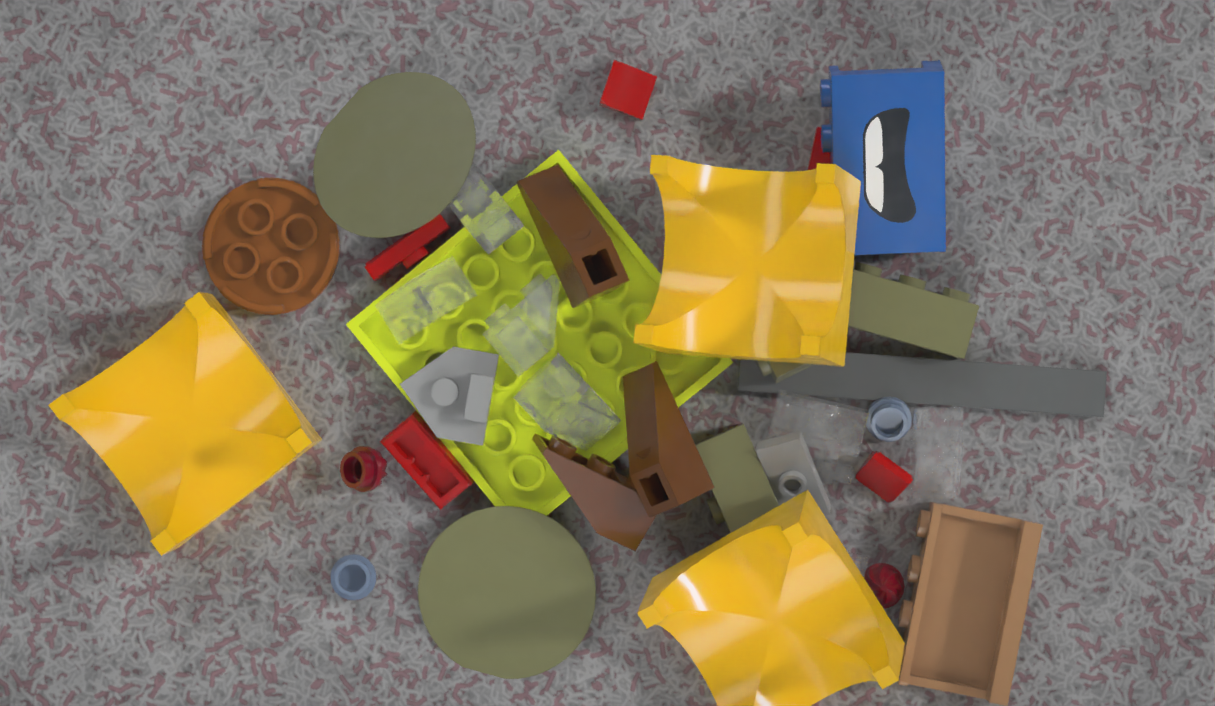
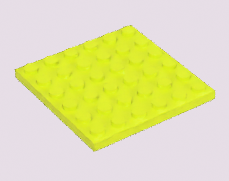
M559 150L526 177L559 165L610 236L628 275V282L611 293L572 308L516 184L346 324L419 414L420 412L403 390L400 383L452 347L499 354L483 446L439 439L495 507H521L546 516L571 495L532 440L535 433L549 440L553 435L559 436L572 443L577 448L576 453L588 459L591 454H596L612 463L628 450L623 376L657 361L679 408L734 363L730 358L664 354L634 343L635 324L643 323L649 316L656 300L661 274Z

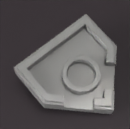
M452 347L400 383L437 438L483 446L499 354Z

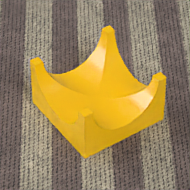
M651 155L650 174L658 184L664 211V259L655 303L647 319L641 324H635L634 343L664 354L844 367L861 181L836 164L817 163L816 169L806 171H755L697 164L667 155Z
M198 292L184 303V307L169 322L142 344L94 378L74 390L62 394L48 405L59 420L70 425L87 441L122 484L144 518L151 534L150 542L161 556L179 548L322 440L216 297L210 293Z
M808 489L652 577L637 612L647 629L655 624L666 629L682 645L702 674L717 706H812L825 697L858 683L877 681L880 687L884 689L899 681L905 642Z

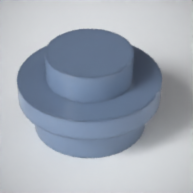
M880 398L874 401L866 412L867 429L878 440L885 442L899 440L907 434L911 427L912 417L910 409L905 402L898 398Z
M350 554L340 558L334 564L330 575L334 591L347 600H359L366 597L373 590L377 578L375 567L371 561L358 554Z

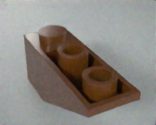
M559 165L516 182L572 308L611 293L629 281L610 236Z
M655 361L623 376L629 472L648 517H653L677 507L715 488L658 362Z
M535 433L532 440L595 532L636 552L657 515L648 517L630 474L626 477L615 472L616 467L611 462L596 454H591L588 459L576 453L577 448L559 436L553 435L549 440Z

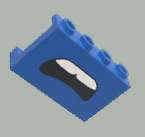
M940 60L921 61V68L840 71L838 66H828L829 79H820L821 107H829L830 124L821 125L822 152H830V164L838 165L861 181L854 255L946 252L944 69Z

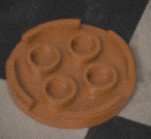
M259 178L238 186L218 201L205 224L202 254L210 278L226 299L250 312L279 315L305 307L324 292L338 266L340 236L337 224L327 215L317 195L310 189L287 179Z

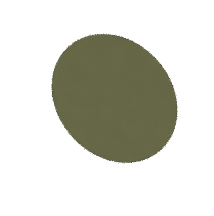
M402 72L387 75L361 87L324 128L317 145L314 157L313 178L317 197L327 215L343 229L369 238H387L402 235L434 219L458 194L473 163L476 130L467 102L448 82L439 77L420 72Z
M496 506L477 510L461 517L436 538L427 552L421 567L418 582V601L420 612L429 634L450 659L464 668L503 679H520L550 670L569 657L585 637L593 618L596 602V585L592 567L586 553L579 542L562 525L548 516L530 509Z

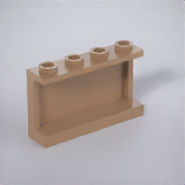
M931 501L928 511L920 510L916 526V537L923 538L919 556L911 555L907 572V582L914 583L911 600L902 601L898 618V627L905 628L903 635L905 645L899 681H897L899 685L908 686L910 684L986 699L989 703L1008 706L1043 524Z

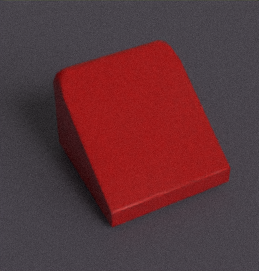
M614 60L599 106L643 120L657 76Z
M872 451L855 475L856 480L889 503L894 501L913 481L911 474L879 451Z

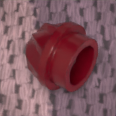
M369 446L356 447L342 458L340 464L342 480L348 487L354 488L359 492L372 491L381 485L382 479L388 475L385 471L387 461L383 458L381 452Z
M876 563L863 571L862 576L883 609L890 608L899 602L903 596L905 584L898 569L887 563Z

